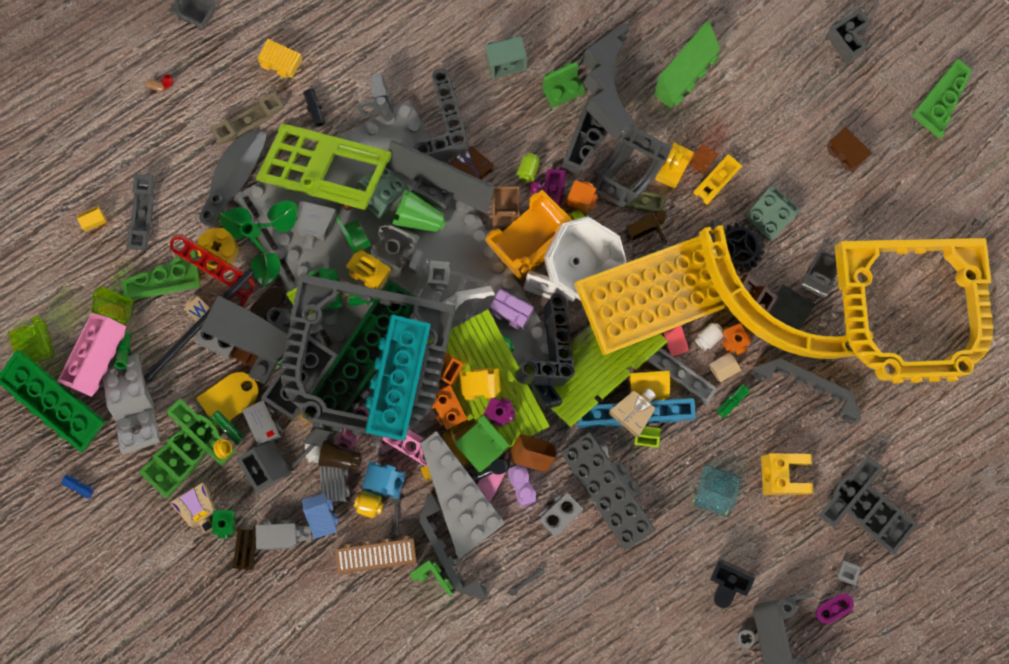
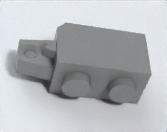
M282 520L281 524H273V521H262L261 525H256L257 550L295 549L298 542L312 539L310 527L298 526L296 523H293V520Z

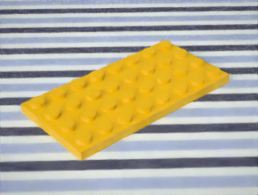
M700 236L574 283L603 356L722 310L726 305L716 290L708 272ZM713 248V253L718 255L716 249Z

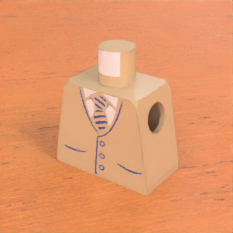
M648 388L641 396L633 391L613 407L609 414L638 438L655 410L650 403L656 395Z

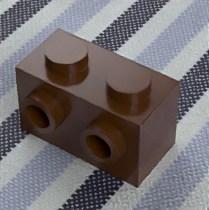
M846 127L831 139L826 146L829 154L837 157L841 161L843 168L847 171L850 170L852 173L872 154Z

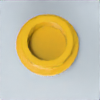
M219 439L214 443L216 456L224 459L231 454L232 445L228 440Z

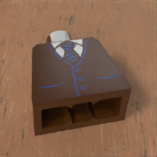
M472 146L469 147L466 153L455 156V159L451 161L452 167L480 180H483L494 171V164Z

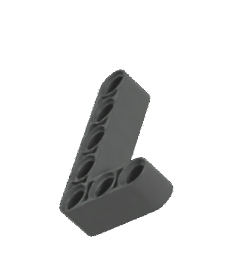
M438 68L433 72L432 79L447 134L418 142L414 145L413 149L421 153L426 152V155L442 161L466 153L469 150V141L449 73L445 68Z

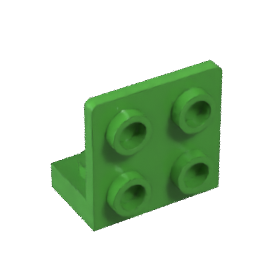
M571 62L562 66V69L556 72L554 70L550 71L543 77L542 90L552 109L586 93L578 77L579 65L577 62L573 64Z
M484 416L478 419V423L455 442V445L479 472H482L510 448L509 444Z
M428 560L409 574L415 582L419 580L422 583L430 577L429 573L432 571L449 596L453 595L451 592L454 589L447 578L443 580L439 575L442 571L436 562L431 563Z

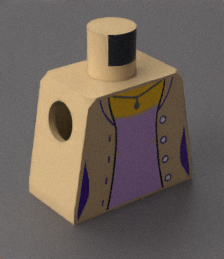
M201 483L170 502L190 527L195 528L200 525L204 533L212 530L213 523L210 518L213 517V510H216L206 484Z

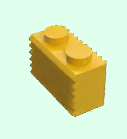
M267 39L257 57L262 68L266 70L273 69L283 78L287 76L293 78L302 62L300 53L270 39Z

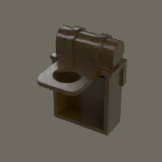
M659 210L656 214L652 212L643 216L639 221L628 225L625 233L629 241L632 242L653 231H657L665 246L667 240L660 228V225L666 219L665 211Z

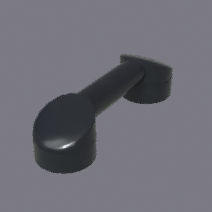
M499 458L494 460L491 466L482 472L468 474L476 483V481L491 474L500 475L506 473L509 469V462L505 458Z

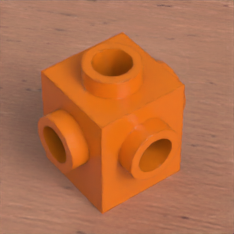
M741 323L723 330L724 340H722V344L726 351L729 350L731 354L736 353L737 355L748 351L747 348L751 344V336L747 330H744Z

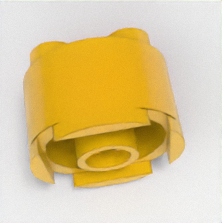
M224 228L209 229L198 237L199 245L233 265L239 254V248L233 236ZM210 260L207 262V266L214 269L218 266V263Z
M499 368L471 369V372L460 371L461 392L465 400L477 399L476 397H479V395H484V398H494L501 392Z

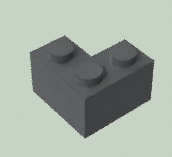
M860 8L832 26L826 35L847 65L861 57L867 49V46L859 36L867 31L871 22Z

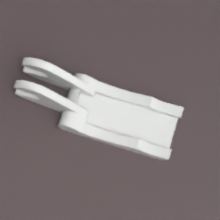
M487 286L456 292L455 295L441 302L455 305L456 310L468 299L485 298L495 294L492 287Z

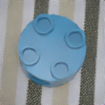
M369 461L362 489L379 493L382 496L399 499L406 472L397 470L396 467L390 465L380 466L381 464Z

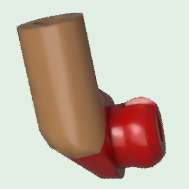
M166 74L159 82L148 79L146 87L163 92L172 87L174 83L173 77Z

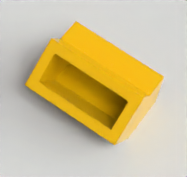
M99 205L77 215V220L85 232L107 223Z

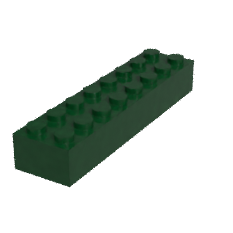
M390 279L382 289L383 291L416 297ZM375 299L311 395L322 399L328 409L351 413L370 385V380L377 373L374 365L376 358H380L382 350H379L380 339L385 338V335H387L391 315L414 319V307L392 303L391 306L380 304V300ZM309 407L307 413L315 416L317 410L315 407Z

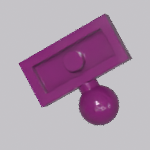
M547 169L545 184L539 180L532 181L529 185L530 192L535 194L543 190L561 208L567 172L565 170Z

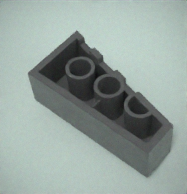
M589 95L585 102L560 167L576 175L579 174L608 133L586 110L590 99L594 97Z

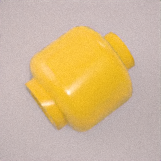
M364 490L362 493H358L354 507L358 514L374 518L377 513L381 514L384 503L381 502V495Z

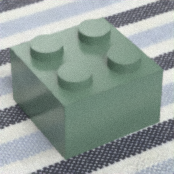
M511 36L501 42L492 41L485 46V60L491 80L527 70V55L521 36Z

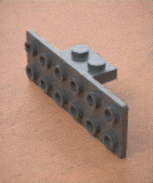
M391 140L388 151H392V157L389 163L387 162L386 167L416 181L417 183L413 187L412 193L443 210L447 208L453 198L483 213L488 212L495 186L400 142Z
M591 432L561 452V455L624 550L629 549L656 531L635 499L641 492L636 481L632 480L629 476L627 467L620 461L612 464Z

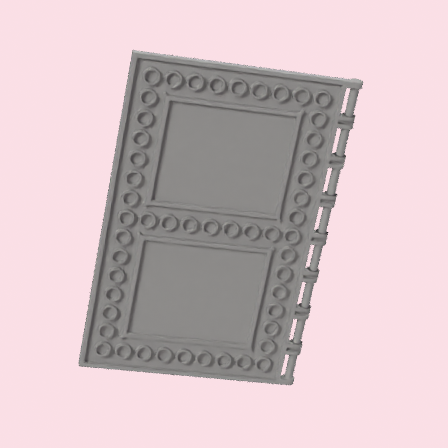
M407 100L393 108L394 113H392L393 119L391 121H385L380 115L340 138L389 150L391 140L414 148L416 143L430 139L431 136L410 101ZM335 154L323 180L355 189L358 181L375 170L377 165ZM306 156L294 164L307 167L311 157ZM284 169L273 174V176L281 177ZM291 170L287 179L300 182L304 173ZM390 170L409 187V191H412L417 183L416 181ZM261 181L242 192H238L232 199L239 207L249 211L252 217L251 222L255 224L271 222L267 217V212L274 204L282 201L297 203V221L290 231L278 232L274 229V225L271 227H261V234L257 238L267 254L275 253L279 257L280 262L286 261L296 278V281L291 282L281 265L278 276L284 284L285 292L288 293L298 286L300 274L308 275L309 272L322 267L325 269H337L339 280H345L351 284L366 287L364 281L359 278L355 280L348 275L349 272L346 269V265L354 253L336 219L325 241L316 239L313 249L302 246L304 236H300L297 232L300 201L335 209L343 225L357 219L371 246L363 249V251L370 254L371 247L378 237L380 227L384 225L385 221L392 222L394 220L395 210L403 195L389 205L385 216L380 220L367 208L363 210L352 207L346 211L344 209L345 206L341 203L306 195ZM250 198L260 215L259 218H254L244 199ZM453 198L445 210L430 204L444 214L446 223L443 230L439 229L438 232L402 227L418 234L420 237L403 272L390 267L392 273L381 288L383 289L390 279L418 298L441 302L459 291L491 286L495 295L485 298L468 299L455 310L451 329L489 309L500 289L531 305L513 273L486 243L485 238H487L488 232L474 208ZM268 229L278 249L272 250L262 230ZM418 250L423 253V259L417 273L414 274L410 272L408 266L414 252ZM430 260L450 262L448 288H444L443 291L432 290V287L428 285ZM442 275L436 277V280L443 279ZM342 299V307L333 311L322 310L323 320L321 324L333 345L328 347L320 332L313 335L314 339L338 355L373 302L369 303V305L362 304L350 307L348 299ZM535 310L524 330L521 328L516 330L508 325L509 322L502 318L499 321L493 317L502 336L509 337L515 346L512 355L519 367L525 360H549L546 329ZM428 334L427 342L434 339L433 335ZM440 378L439 386H441V385H443V384L446 383L445 381L441 380V378ZM370 385L362 395L365 401H367L368 396L372 397L373 389L370 388ZM359 401L354 407V409L361 405ZM431 409L420 422L408 429L419 435L439 424L435 417L438 415L436 409ZM359 410V415L366 416L364 411ZM372 439L379 457L395 449L390 444L384 446L381 440Z

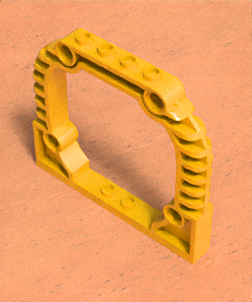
M986 238L841 241L835 245L838 286L843 296L844 322L848 344L857 358L865 363L867 367L875 370L878 379L892 381V384L904 383V380H910L911 383L923 382L922 379H929V382H939L941 379H947V382L959 381L960 377L969 375L974 369V364L978 363L989 351L993 340L994 325L992 324L990 291L988 290V284L991 283ZM915 251V254H924L926 251H943L944 259L957 271L955 274L957 284L965 288L970 331L969 341L964 350L950 354L942 361L904 362L895 353H882L870 334L865 287L873 279L869 269L880 256L879 252H897L898 255H903ZM857 275L862 278V282L858 280ZM885 366L889 367L890 374L886 372Z

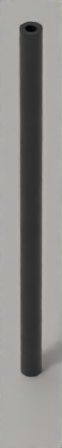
M249 268L221 297L229 300L255 272ZM211 308L145 374L146 380L150 381L201 329Z

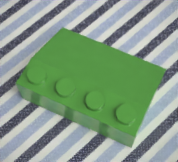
M708 21L658 78L654 96L670 109L675 105L679 106L685 98L683 95L687 91L690 93L696 86L695 81L698 78L702 79L708 72V66L710 64L713 66L720 58L718 56L720 47Z

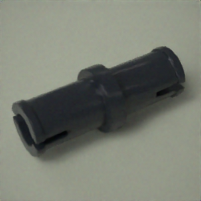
M314 89L305 90L303 96L307 103V111L311 114L314 127H321L326 123L321 112L322 106L318 103Z

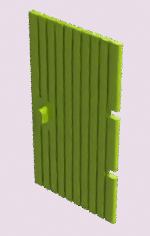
M489 309L452 328L446 352L466 363L467 366L464 369L466 372L479 368H499L501 392L494 398L500 400L503 397L512 401L511 405L515 406L514 411L516 415L512 423L509 422L508 425L502 424V427L491 423L492 419L484 417L509 446L512 447L519 434L531 437L550 427L529 385L521 384L516 380L515 372L519 366ZM434 339L428 341L427 343H432ZM459 378L456 385L451 387L467 420L470 421L474 418L478 423L477 420L484 415L491 398H484V395H479V397H476L477 399L465 400V397L462 396ZM500 409V411H499L500 415L503 414V410H502V409Z
M590 325L571 341L575 374L565 386H553L561 397L562 403L560 406L551 409L567 425L572 427L598 404L594 399L595 397L599 396L601 399L606 397L630 375V372L627 370L629 367H632L634 370L639 368L668 342L667 339L658 334L603 356Z

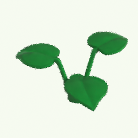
M282 201L274 204L267 212L270 223L255 224L251 222L252 217L249 211L241 207L219 213L222 227L234 239H242L247 236L262 251L263 255L255 256L250 265V268L255 272L254 278L262 286H267L275 280L279 274L281 263L277 254H267L256 238L261 234V227H271L274 225V229L278 232L290 231L297 221L298 205L295 202Z

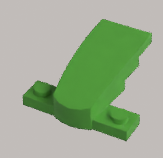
M181 398L166 413L182 429L171 437L167 444L153 455V459L138 471L166 500L186 481L208 454L223 466L236 453L232 448V452L227 458L220 459L214 452V443L219 439H223L219 436L217 428L206 417L197 415Z

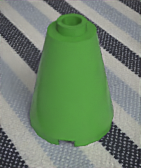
M405 189L391 224L438 232L439 229L443 230L446 223L444 214L411 191Z

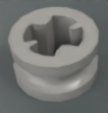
M749 630L740 631L736 636L737 644L743 648L751 647L755 642L754 634ZM749 634L750 643L745 642L743 644L741 642L743 639H740L741 635Z

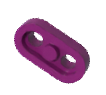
M839 594L826 601L816 609L817 620L823 624H829L841 618L853 609V599L847 594ZM841 600L845 602L844 608L839 606ZM824 610H827L829 613L826 618L822 615Z

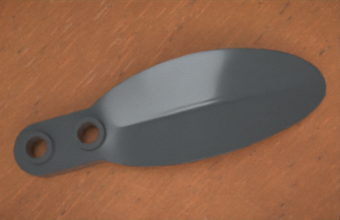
M253 130L243 134L221 156L212 177L210 195L199 214V219L204 225L212 227L219 222V213L224 212L229 200L241 190L248 180L266 144L267 134L264 131Z

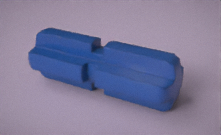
M65 475L62 479V485L73 491L77 490L76 493L87 499L94 493L93 488L82 482L79 483V480L70 475Z

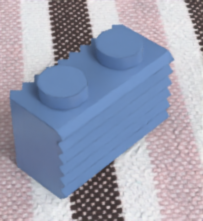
M322 493L321 495H314L302 500L303 511L314 539L337 532L336 525L339 524L336 513L332 514L331 512L334 510L331 499H326L325 494Z

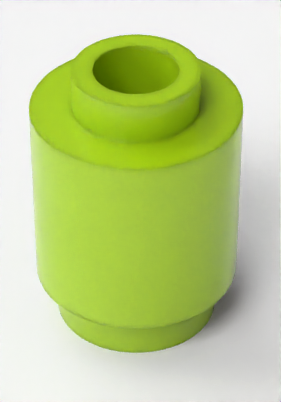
M526 153L522 157L517 171V176H519L521 181L530 182L535 179L540 165V158L537 155Z

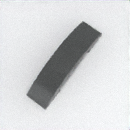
M134 174L132 189L134 199L131 228L128 230L127 249L146 250L153 215L154 176Z

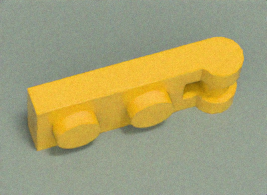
M728 154L693 193L697 197L700 196L704 200L703 202L709 205L742 168V165ZM706 187L712 190L710 194L704 190Z

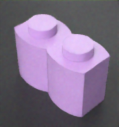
M517 465L508 469L509 482L515 489V496L519 505L523 508L535 503L536 493L533 486L529 483V475L526 468Z

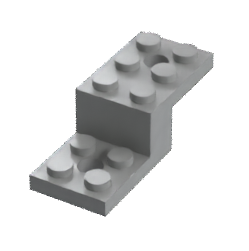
M138 353L128 356L125 369L116 368L114 366L115 360L109 362L107 372L103 375L107 408L116 423L119 449L122 455L160 442L153 399L145 386L141 359ZM141 429L139 433L134 434L136 430Z

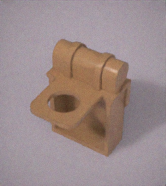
M495 187L493 192V228H507L520 217L519 187Z

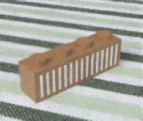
M409 536L398 537V541L390 542V539L378 540V544H371L370 541L360 542L359 546L351 547V544L339 545V549H335L338 574L417 564L415 541L410 539Z

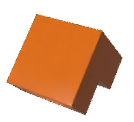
M446 352L440 377L441 380L450 385H456L460 378V371H464L467 364Z

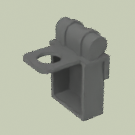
M175 0L171 4L169 12L184 22H189L204 30L217 8L215 4L208 0Z
M382 74L371 76L374 100L357 105L360 115L367 117L380 113L385 121H391L393 119L392 113H394L393 104ZM365 106H372L374 108L370 112L363 111Z
M820 249L810 268H808L801 286L806 288L805 290H810L816 293L817 296L825 298L837 276L836 257Z

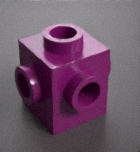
M501 397L500 400L491 398L483 416L492 419L491 423L502 427V424L508 425L509 422H513L516 415L514 411L515 406L511 405L512 401ZM500 409L503 410V414H502V415H500V413H499Z

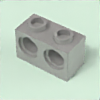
M201 330L198 331L194 339L197 345L232 360L231 357L236 349L235 346L224 347L223 342L215 337L206 339V333Z
M561 493L553 501L555 505L551 509L547 507L539 514L541 517L539 522L554 538L584 510L568 493L565 495ZM564 502H569L572 505L570 512H564L561 509V505ZM556 516L558 524L550 526L547 523L548 517Z

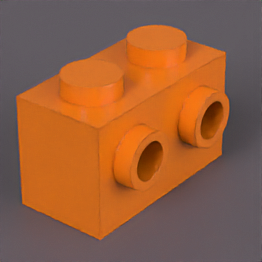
M575 180L568 195L567 208L575 211L579 209L585 215H588L589 211H593L598 195H595L596 188H594V185L584 181L582 183Z
M445 383L439 386L436 400L431 409H436L438 415L435 417L440 427L444 425L446 430L467 420V417L451 385Z

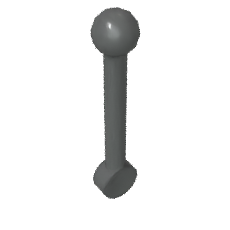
M393 498V503L395 504V531L393 536L396 538L401 534L399 531L400 498Z
M538 568L535 574H533L531 577H529L516 588L510 589V595L515 596L517 594V591H519L521 588H523L525 585L531 582L534 578H536L538 575H543L544 570L542 568Z

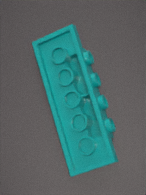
M391 315L387 335H385V338H381L379 343V350H382L380 358H376L374 369H377L376 377H372L370 388L373 389L372 397L368 396L366 401L369 416L365 433L405 441L431 324Z

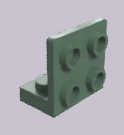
M385 166L367 209L380 220L385 216L389 205L400 198L405 189L409 190V187ZM375 170L360 179L355 189L366 191Z
M772 186L748 211L745 218L770 241H773L801 210L778 189Z

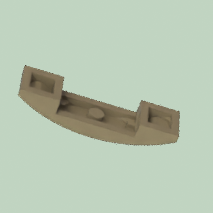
M273 91L258 100L257 105L229 121L225 119L210 128L220 145L225 144L264 124L281 111L284 105Z

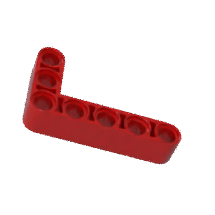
M176 234L171 238L170 249L172 252L229 287L245 273L185 235ZM180 239L184 242V246L176 248L173 242ZM198 250L201 252V256L193 258L190 252ZM214 260L218 263V266L211 269L207 266V262ZM230 270L235 275L233 278L227 279L223 275L224 272ZM252 277L248 280L251 283L249 288L244 289L241 287L232 296L240 298L241 301L237 305L241 307L244 306L254 290V280Z

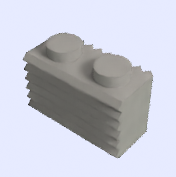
M320 467L321 494L324 493L326 499H331L332 503L347 502V497H350V487L346 485L345 479L349 478V470Z

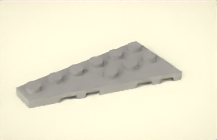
M435 430L420 441V445L457 559L459 560L505 523Z

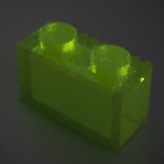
M99 286L92 294L91 313L109 317L125 326L133 317L135 300Z

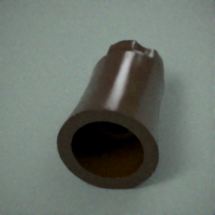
M324 440L320 450L318 466L359 470L363 453Z

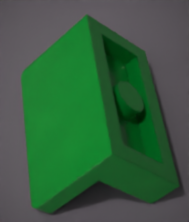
M339 216L335 217L354 254L371 246L357 219L343 225Z

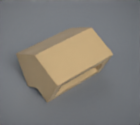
M730 352L709 364L712 373L719 382L741 371L736 359Z

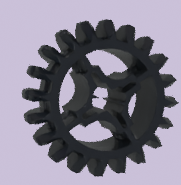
M736 222L733 228L730 224L727 225L724 233L727 247L731 251L730 258L735 271L739 269L740 274H743L744 268L750 272L751 266L756 268L758 266L757 262L762 261L761 256L765 253L762 248H764L765 244L759 243L763 238L762 236L756 237L758 230L752 232L751 225L746 229L745 223H742L741 227H739ZM733 235H742L738 240L728 238ZM747 239L752 243L754 252L747 246ZM743 242V244L741 245L742 248L735 255L736 247H738V245H740V243ZM741 256L750 258L746 261H735L736 258Z

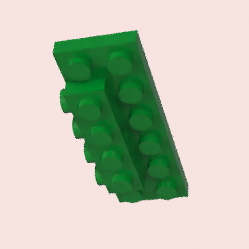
M21 350L14 352L0 372V385L14 396V400L25 405L32 415L38 416L43 420L45 426L55 430L59 438L68 441L81 453L87 450L106 423L103 418Z

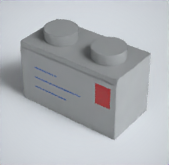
M262 400L242 410L259 446L282 438L280 432L283 430L280 423L274 421L272 415L275 413L270 404H266Z

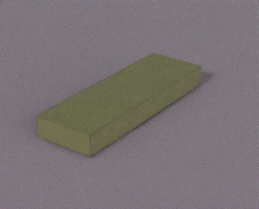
M643 191L623 207L650 213L654 212L656 214L657 211L663 210L666 195ZM609 200L606 202V204L618 206Z

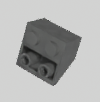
M274 441L257 446L236 458L258 494L293 474Z

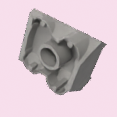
M385 221L378 231V237L371 247L370 255L380 260L383 264L403 272L420 236L405 228L391 224L392 222Z

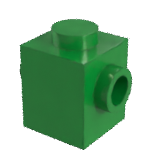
M213 510L212 534L217 535V539H229V536H235L236 512Z

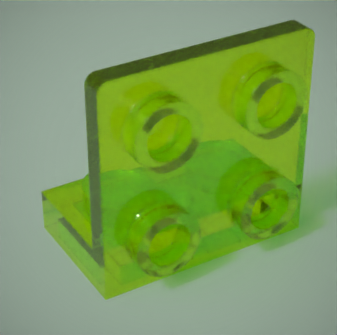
M40 316L31 318L32 324L8 332L13 353L16 350H21L34 362L56 356L46 321Z

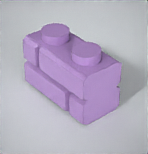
M502 289L499 290L489 308L490 312H492V317L499 321L502 318L509 322L508 325L516 330L519 328L524 330L535 310L533 306Z

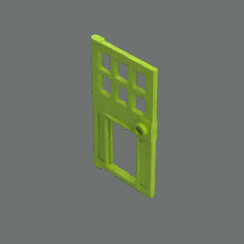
M281 123L278 128V134L256 179L257 181L294 190L306 195L366 210L385 166L392 157V151ZM287 134L299 136L296 146L283 143ZM306 139L318 141L315 151L302 148ZM280 149L292 152L288 162L275 159ZM299 154L311 157L307 167L294 164ZM335 154L377 165L366 191L323 180ZM273 164L285 167L281 177L268 174ZM291 170L304 173L300 182L287 179Z

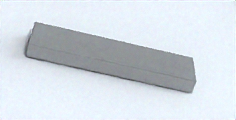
M662 348L645 361L658 371H670V379L706 405L718 390L717 387Z

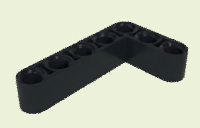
M556 293L544 305L549 361L525 360L515 372V378L521 384L562 387L575 374L567 302L563 295Z

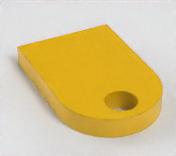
M243 372L232 373L196 399L210 419L213 413L220 411L231 422L243 414L242 410L257 402L259 397L257 382L250 378L249 374ZM244 382H252L253 386L250 391L242 389ZM212 420L216 428L220 430L219 426Z

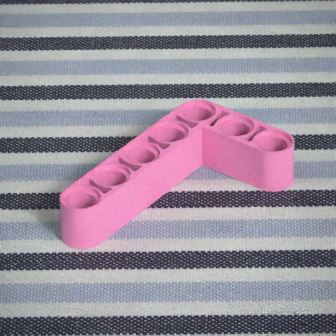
M366 404L359 405L352 412V414L359 415V410H362L366 413L367 417L369 416V409L366 408ZM344 429V433H340L334 444L340 445V443H345L347 448L354 449L361 436L352 435L350 430ZM408 429L405 441L383 437V441L427 466L420 445V441L424 439ZM409 441L415 442L417 448H416V449L411 448V447L409 446L408 442H409Z

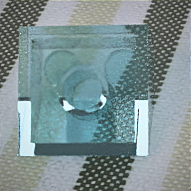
M705 464L694 493L692 505L729 518L737 501L742 477Z

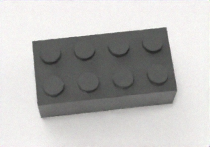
M310 336L302 368V382L309 395L313 393L338 356ZM280 370L261 399L296 421L301 414V409L287 396L282 385Z

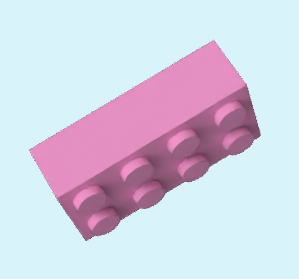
M91 313L58 382L92 397L99 388L102 376L107 372L110 359L116 354V347L125 335L126 326L109 317Z

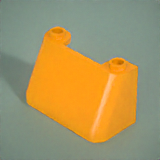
M543 190L530 197V208L503 232L500 229L492 230L488 233L487 238H485L486 243L519 281L526 279L529 270L534 272L545 262V253L559 226L573 221Z

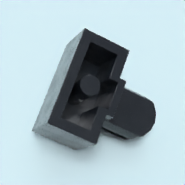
M719 558L710 580L719 584L714 594L715 604L720 608L729 607L737 592L747 597L755 580V574Z

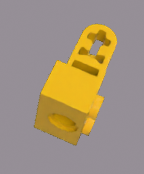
M770 453L761 456L763 495L814 494L813 483H790L789 466L812 465V455Z

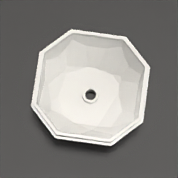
M588 216L563 223L559 226L544 256L551 283L579 300L580 297L574 284L576 281L627 262L620 236ZM574 258L577 260L576 265L573 263Z

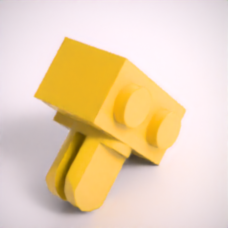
M674 142L673 148L655 180L676 189L694 152Z
M363 250L355 253L346 265V269L349 272L348 275L355 280L359 278L365 282L364 285L366 287L378 290L382 288L392 273L390 267Z

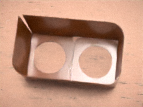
M519 434L510 450L514 464L547 472L557 457L555 447L551 442Z

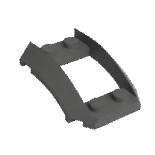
M633 126L631 134L621 139L609 160L598 171L593 173L595 175V184L593 185L596 188V193L620 207L631 202L649 186L659 173L673 148ZM634 149L655 160L641 181L632 190H629L611 179L628 161Z

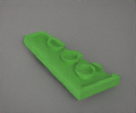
M959 59L953 62L911 114L938 139L943 137L945 127L951 119V114L959 101V96L963 92L972 72Z
M191 251V257L197 258L196 251ZM177 257L166 265L162 266L161 264L152 271L143 272L122 281L124 300L127 302L201 287L199 268L187 260Z

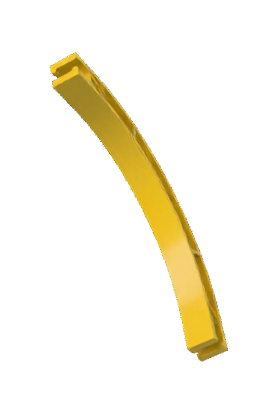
M723 225L717 226L713 230H711V227H707L699 232L707 269L716 290L733 315L756 336L777 348L804 357L837 359L855 356L852 348L848 350L846 347V343H849L847 336H820L806 333L790 327L770 315L752 298L739 279L730 258ZM709 231H711V234H714L715 242L711 241ZM713 248L719 252V256L713 253ZM870 332L872 339H874L873 332Z

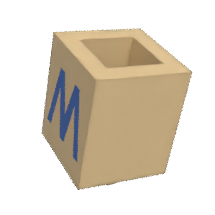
M198 296L191 298L184 308L196 322L210 309Z

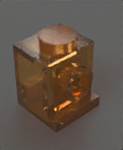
M702 143L693 155L689 165L705 175L715 162L718 154Z

